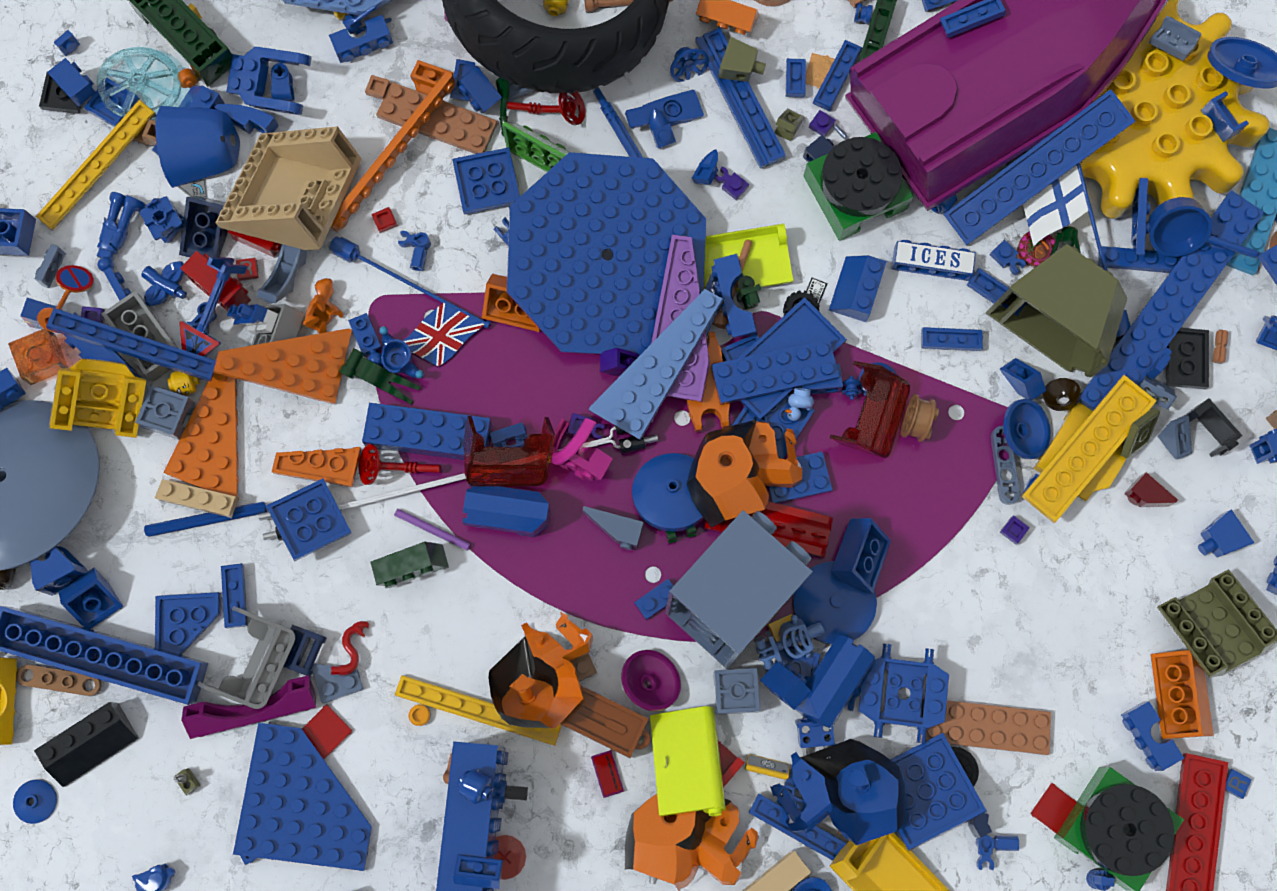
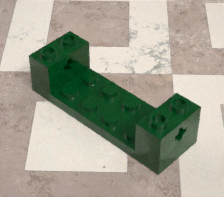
M128 0L140 18L147 25L150 23L189 63L195 75L207 87L230 69L233 55L229 48L182 0Z

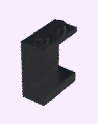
M1210 398L1186 414L1189 415V423L1197 418L1219 442L1220 445L1209 453L1211 457L1216 454L1221 456L1227 451L1232 450L1239 444L1237 440L1243 436Z

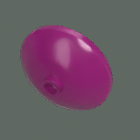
M641 650L632 654L622 667L621 681L624 691L630 700L640 708L648 711H662L670 707L677 700L681 690L680 676L675 665L665 655L653 650Z

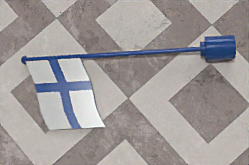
M1079 163L1023 204L1033 246H1035L1046 236L1070 225L1088 212L1102 267L1104 270H1107L1081 163ZM1127 310L1123 312L1116 337L1125 335L1130 328Z

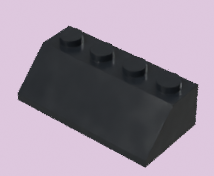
M108 702L35 749L34 752L43 768L62 787H66L138 740L139 737L119 703Z

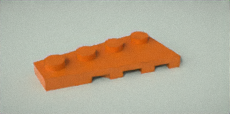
M361 447L349 449L335 448L334 450L320 449L306 452H277L272 473L318 481L323 478L325 483L353 488Z

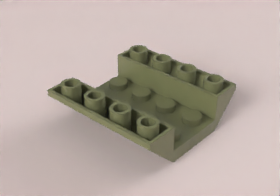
M1229 569L1211 578L1207 586L1180 600L1174 597L1157 607L1209 678L1223 676L1259 657L1277 643V629Z

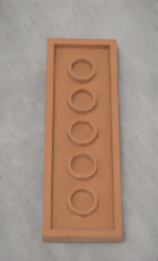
M391 82L377 111V118L402 127L427 95ZM443 101L441 106L437 109L435 108L431 113L429 121L423 123L419 128V133L473 154H478L486 151L498 123L494 119Z
M923 698L922 717L924 712L925 698ZM947 701L945 723L928 729L926 731V741L943 733L949 744L1049 755L1051 712Z

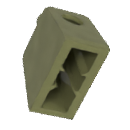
M730 37L719 68L718 78L748 82L752 72L764 74L766 63L756 61L758 54L756 48Z

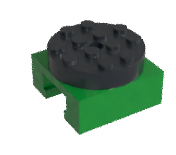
M877 132L865 137L849 138L838 143L828 154L808 162L803 175L839 241L860 232L861 228L859 225L884 213L888 219L907 210L913 199L910 190L902 178V169L897 156L887 145L882 143ZM857 176H863L865 179H860Z
M1099 767L1054 839L1075 854L1080 852L1115 878V883L1126 891H1140L1151 872L1160 867L1168 858L1173 847L1174 835L1184 819L1167 808L1151 791L1135 785L1111 767ZM1125 824L1130 827L1129 833L1131 834L1126 835L1123 828Z

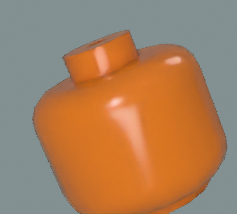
M183 69L178 74V81L182 88H191L199 81L192 69Z

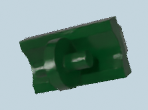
M742 276L737 283L739 293L736 296L738 302L743 301L745 310L755 308L760 303L758 296L761 291L760 284L755 286L753 278Z

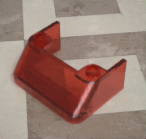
M854 361L853 365L864 371L860 379L862 387L867 390L856 428L848 427L842 437L830 435V439L846 447L886 458L890 455L910 393V383L881 365Z
M467 416L463 441L467 483L471 486H540L544 484L548 477L556 437L549 417H544L541 434L527 436L523 447H484V439L476 432L472 416Z

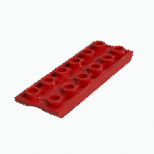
M768 501L763 514L777 527L772 536L785 547L790 541H793L801 546L809 555L825 558L833 518ZM735 518L725 520L712 528L706 521L704 529L722 533Z

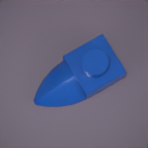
M653 107L650 113L649 124L656 147L659 149L676 142L666 117L661 111Z
M717 149L707 154L699 163L692 176L694 183L711 185L718 172L716 166L718 162Z

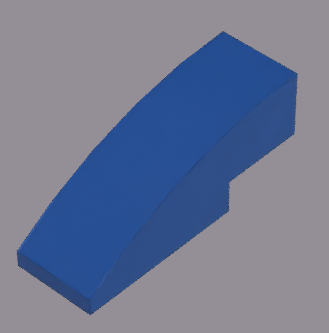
M215 104L214 109L227 113L235 126L251 134L254 128L261 133H273L279 126L275 117L252 107L235 104Z

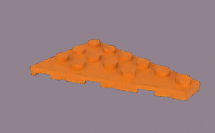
M342 329L219 351L213 372L325 403L335 404L342 375L339 370L345 362L352 329Z
M217 373L213 374L211 382L208 381L163 473L198 488L238 498L236 378Z

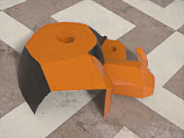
M755 419L711 431L705 435L692 462L687 487L696 508L711 528L725 520L736 518L742 510L747 514L765 511L769 499L766 486L793 488L802 481V467L796 458L794 446L797 442L792 429H787L785 432L788 454L786 460L778 458L775 431L767 422Z
M655 794L631 814L625 839V870H635L674 884L677 890L680 891L694 880L697 870L701 866L722 885H735L742 876V864L750 850L756 848L759 835L751 827V829L746 831L733 853L728 854L724 847L739 823V809L730 800L725 799L726 810L720 816H709V813H705L703 810L659 816L657 794Z

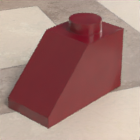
M1147 472L1139 476L1124 493L1133 505H1138L1139 507H1169L1178 501L1176 497Z

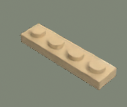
M164 479L161 480L155 499L158 501L232 518L238 502L236 496Z

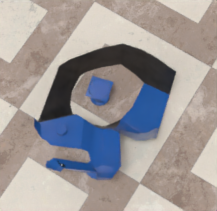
M848 739L803 757H799L797 752L791 755L792 779L807 804L803 812L797 809L785 786L780 783L772 787L770 786L773 796H777L787 814L788 819L785 822L794 833H808L829 815L838 831L846 839L855 845H859L898 831L905 820L906 794L899 766L884 754L854 739Z

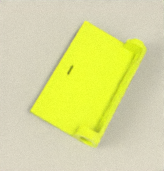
M785 224L706 236L704 289L712 273L711 266L715 265L714 260L733 254L740 256L743 244L747 239L752 241V245L742 271L743 276H750L753 278L755 286L760 284V287L792 283L793 275Z
M703 706L650 715L659 816L700 810L709 813V816L713 817L722 815L726 807L714 708Z

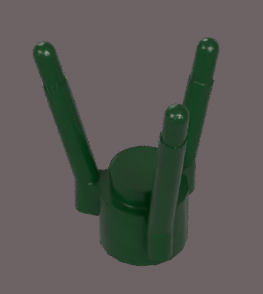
M1064 227L1061 229V233H1056V241L1050 256L1056 252L1060 241L1063 246L1068 244L1074 247L1075 244V248L1081 253L1078 230L1075 227Z

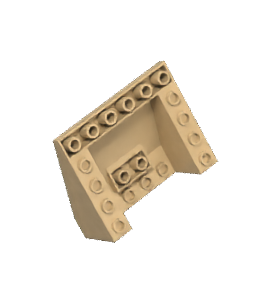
M338 126L262 133L250 152V156L243 166L215 223L220 228L302 250L321 249L362 158Z

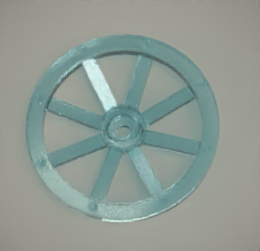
M132 47L114 53L102 64L97 75V90L105 106L121 117H124L130 111L136 91L141 92L146 105L157 115L160 106L172 107L176 103L181 92V80L175 63L164 53L146 47ZM131 57H148L140 69H136ZM125 60L130 73L112 70V68L117 63ZM155 60L160 61L168 68L167 70L146 73ZM107 76L127 79L105 91ZM173 76L172 91L150 79ZM130 86L123 107L117 105L109 98ZM148 87L168 97L161 104L154 107L146 89Z

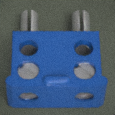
M807 718L795 720L798 731V744L803 750V756H806V750L807 755L810 754V747L823 746L827 748L835 745L833 725L831 728H828Z

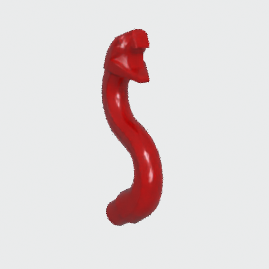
M360 621L354 623L353 626L345 630L342 636V645L350 655L351 661L346 665L332 666L331 675L343 676L355 671L359 663V654L352 646L350 638L355 633L365 638L363 629L369 628L368 622Z

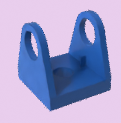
M56 546L46 553L44 561L36 559L30 562L32 584L35 590L51 596L59 593L60 590L88 572L82 563L66 548Z

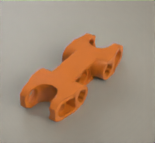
M714 331L708 332L710 365L703 402L687 400L688 413L695 433L701 432V418L707 413L717 415L722 428L729 427L730 404L720 405L711 369V364L723 362L721 347L718 344Z

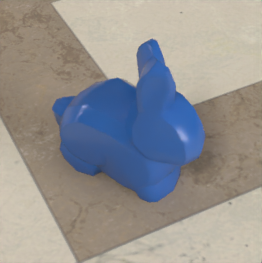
M165 863L154 866L143 873L135 874L132 878L137 891H165L176 871Z

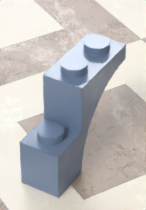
M282 244L276 265L267 281L258 289L257 297L264 299L267 303H277L290 294L294 288L297 269L306 263L308 250Z

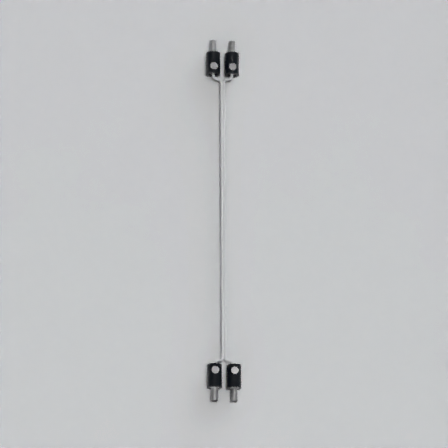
M615 426L610 430L609 437L586 442L581 447L590 448L611 442L615 448L621 449V453L625 454L645 449L646 444L657 442L658 437L656 434L642 437L639 440L632 436L618 440L620 445L618 446L614 440H610L613 437V431L616 430L617 435L627 432ZM549 452L337 506L340 510L531 463L549 458ZM269 512L258 514L260 521L271 518ZM275 527L276 531L263 534L264 541L278 538L279 541L283 539L277 527Z

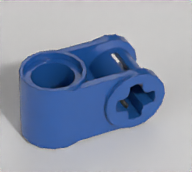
M277 63L271 68L272 99L294 101L293 77L285 64Z

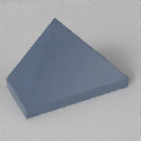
M1184 415L1170 421L1157 436L1174 459L1177 460L1192 453L1189 415Z

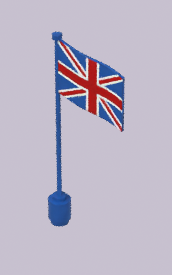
M336 236L331 241L329 250L334 255L349 263L360 259L442 303L427 315L417 328L403 340L408 344L411 352L420 358L440 367L450 360L472 335L483 327L486 329L490 327V321H484L361 256L359 245L348 239Z

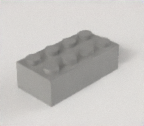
M136 291L101 313L111 327L178 348L150 307L145 303V300ZM132 357L143 374L152 382L171 370Z

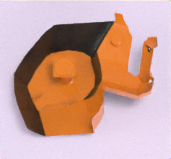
M560 612L561 617L555 625L573 645L572 649L564 650L548 633L534 630L526 622L521 625L525 637L489 670L488 679L492 701L500 717L509 725L526 728H557L583 700L579 679L571 661L590 651L593 635L587 628L581 630L568 619V615Z

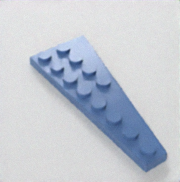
M704 289L590 406L589 410L641 440L723 302V299Z

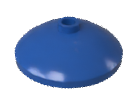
M1020 399L1010 404L1003 421L1004 436L1009 447L1016 455L1023 459H1035L1042 456L1049 446L1051 436L1050 424L1046 413L1038 403L1030 399Z

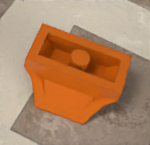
M417 60L410 77L415 84L416 91L428 95L446 71L452 75L453 72Z

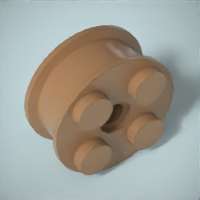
M914 394L911 397L902 420V437H907L908 435L916 437L919 442L930 438L933 420H936L939 413L934 399L929 401L920 399L918 394Z

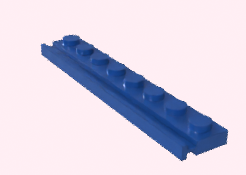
M721 28L703 34L702 37H696L695 42L699 49L707 53L709 57L708 68L759 168L761 169L763 166L785 159L786 154L749 82L718 78L719 68L728 45V41Z

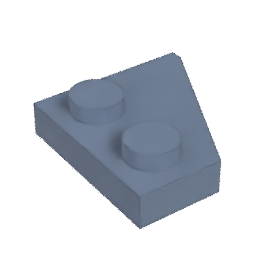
M314 664L312 667L313 676L323 704L364 690L357 669L351 674L340 676L331 675L332 666Z

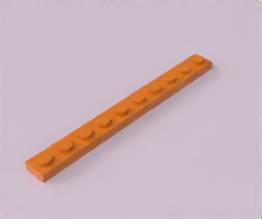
M447 71L444 73L348 194L331 225L334 231L338 232L339 229H343L346 226L347 219L351 214L358 211L360 203L364 198L369 197L373 186L383 179L385 171L394 165L396 157L406 150L407 143L411 138H415L418 135L419 128L423 123L429 121L434 109L441 106L445 95L452 92L455 87V80L452 74Z

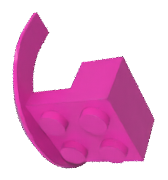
M587 418L584 419L572 440L562 450L558 451L560 440L569 425V422L561 419L551 438L548 449L551 463L559 465L566 470L570 468L575 472L574 475L581 480H601L613 458L598 448L581 447L596 424L595 421Z

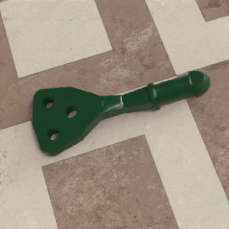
M499 77L495 83L497 91L502 97L499 120L501 123V133L504 137L502 124L504 121L508 122L506 103L509 97V81Z

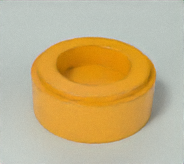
M418 704L410 709L408 717L413 725L424 726L429 722L431 714L426 706Z

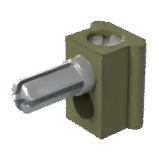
M190 768L183 769L173 778L186 796L201 786ZM188 782L191 784L190 788L187 787Z

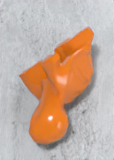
M324 278L316 282L315 290L317 295L310 301L306 309L305 320L303 321V325L316 330L318 333H325L327 331L326 325L330 323L334 315L340 318L344 315L337 306L329 301L334 293L333 281L330 278Z

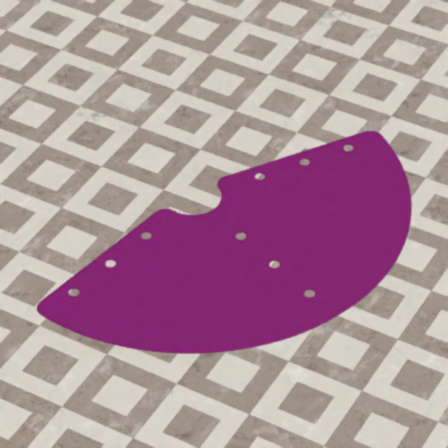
M485 292L435 294L482 319ZM426 294L383 295L375 299L370 305L368 317L382 350V334L380 333L382 326L388 328V333L394 339L403 341L424 320V315L427 311L435 310L442 303ZM766 311L753 313L758 337L763 336L782 317ZM488 320L491 322L488 329L483 327L477 331L450 360L440 367L412 353L413 363L424 373L422 378H412L405 373H394L420 387L418 391L389 381L390 385L413 401L412 405L376 387L380 404L490 418L492 422L491 432L523 422L533 453L519 457L517 459L519 460L547 453L551 438L561 419L570 422L572 413L592 418V421H595L596 424H603L605 426L604 429L596 428L595 432L597 435H601L602 438L609 437L610 430L615 426L591 412L589 408L619 376L600 372V354L560 352L541 330L536 332ZM742 337V338H738V339L732 338L730 341L726 342L725 344L720 345V347H721V349H722V348H724V347H726V346H728V345H731V344H733V343H735V342H737V341H740V340H742V339H744V338H746V337ZM844 343L833 353L836 364L840 363L842 382L849 379V376H853V379L858 380L864 367L871 363L879 362L887 364L896 372L898 388L891 398L884 401H871L863 393L854 397V400H850V397L842 394V391L846 390L845 386H843L840 392L810 395L814 399L812 408L815 411L796 439L795 453L796 457L823 451L832 492L778 504L833 518L825 558L810 555L811 560L806 565L809 569L820 563L835 561L850 518H871L891 540L874 588L877 598L906 580L936 556L964 527L984 501L997 480L990 438L991 432L995 428L1003 426L1004 416L1008 407ZM914 394H918L920 399L927 401L934 399L936 408L939 409L936 420H933L931 426V436L923 442H919L916 437L909 435L907 437L901 436L903 416ZM666 396L653 418V422L650 423L643 437L657 434V442L646 444L645 449L622 454L621 449L615 448L611 442L590 447L598 448L613 458L601 480H581L574 475L575 472L570 468L566 470L559 465L551 463L550 458L420 490L430 506L458 538L471 543L469 549L498 574L537 599L565 613L603 627L660 639L696 642L665 614L666 607L646 620L634 602L667 579L674 586L722 533L704 529L706 520L703 519L695 525L696 536L688 538L686 530L675 531L677 542L669 544L665 531H658L657 528L646 523L636 511L632 497V486L639 469L654 457L668 453H679L695 458L705 435L708 432L722 429L717 415L707 413L702 416V430L695 433L691 419L684 426L678 425L674 420V416L678 411L688 412L687 400ZM740 401L729 403V427L733 425L745 407ZM953 405L961 406L964 409L963 418L960 420L952 419L948 413L949 408ZM567 429L560 440L558 450L563 449L574 437V435L567 434ZM614 430L613 437L610 440H614L616 445L620 446L618 440L632 437V435L629 433L617 435L616 430ZM1000 431L996 436L1001 438V444L997 446H1007V444L1002 445V439L1005 436ZM590 434L584 443L594 441L596 439L592 438ZM491 439L489 441L486 463L399 452L404 463L406 461H409V463L413 461L418 462V464L441 465L440 473L418 472L414 474L413 472L410 474L416 485L500 464ZM515 439L506 442L507 447L517 444ZM1004 450L999 451V458L1006 461L1009 457L1008 453ZM788 454L785 455L784 460L788 458ZM469 482L540 492L549 503L551 509L549 527L541 531L536 537H528L514 532L465 526L463 518H467V513H463L467 488L470 489ZM583 506L642 521L643 528L637 549L626 550L620 548V544L613 541L583 514ZM649 567H657L661 572V578L659 581L651 583L646 580L645 571ZM793 596L768 624L788 615H795ZM766 625L757 636L767 637L765 632L769 631L768 626Z

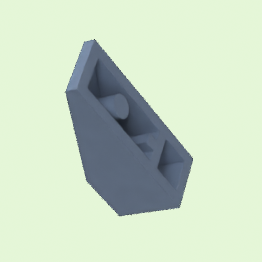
M583 506V514L613 541L620 544V548L626 550L637 549L643 528L642 521Z

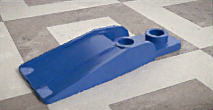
M693 89L642 105V107L629 109L625 112L631 129L649 125L650 128V113L653 107L663 113L671 126L698 119L704 115L697 94Z

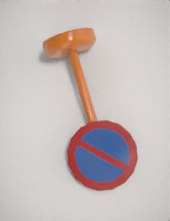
M68 265L57 271L56 282L66 291L56 309H62L71 292H84L93 286L94 278L87 269L81 266ZM44 308L37 315L38 323L46 330H48L46 325L54 308Z

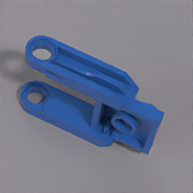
M257 46L253 47L245 56L233 54L226 92L240 95L246 105L254 108L302 115V104L262 96L265 92L269 61L297 66L303 64L310 67L312 57L302 53Z

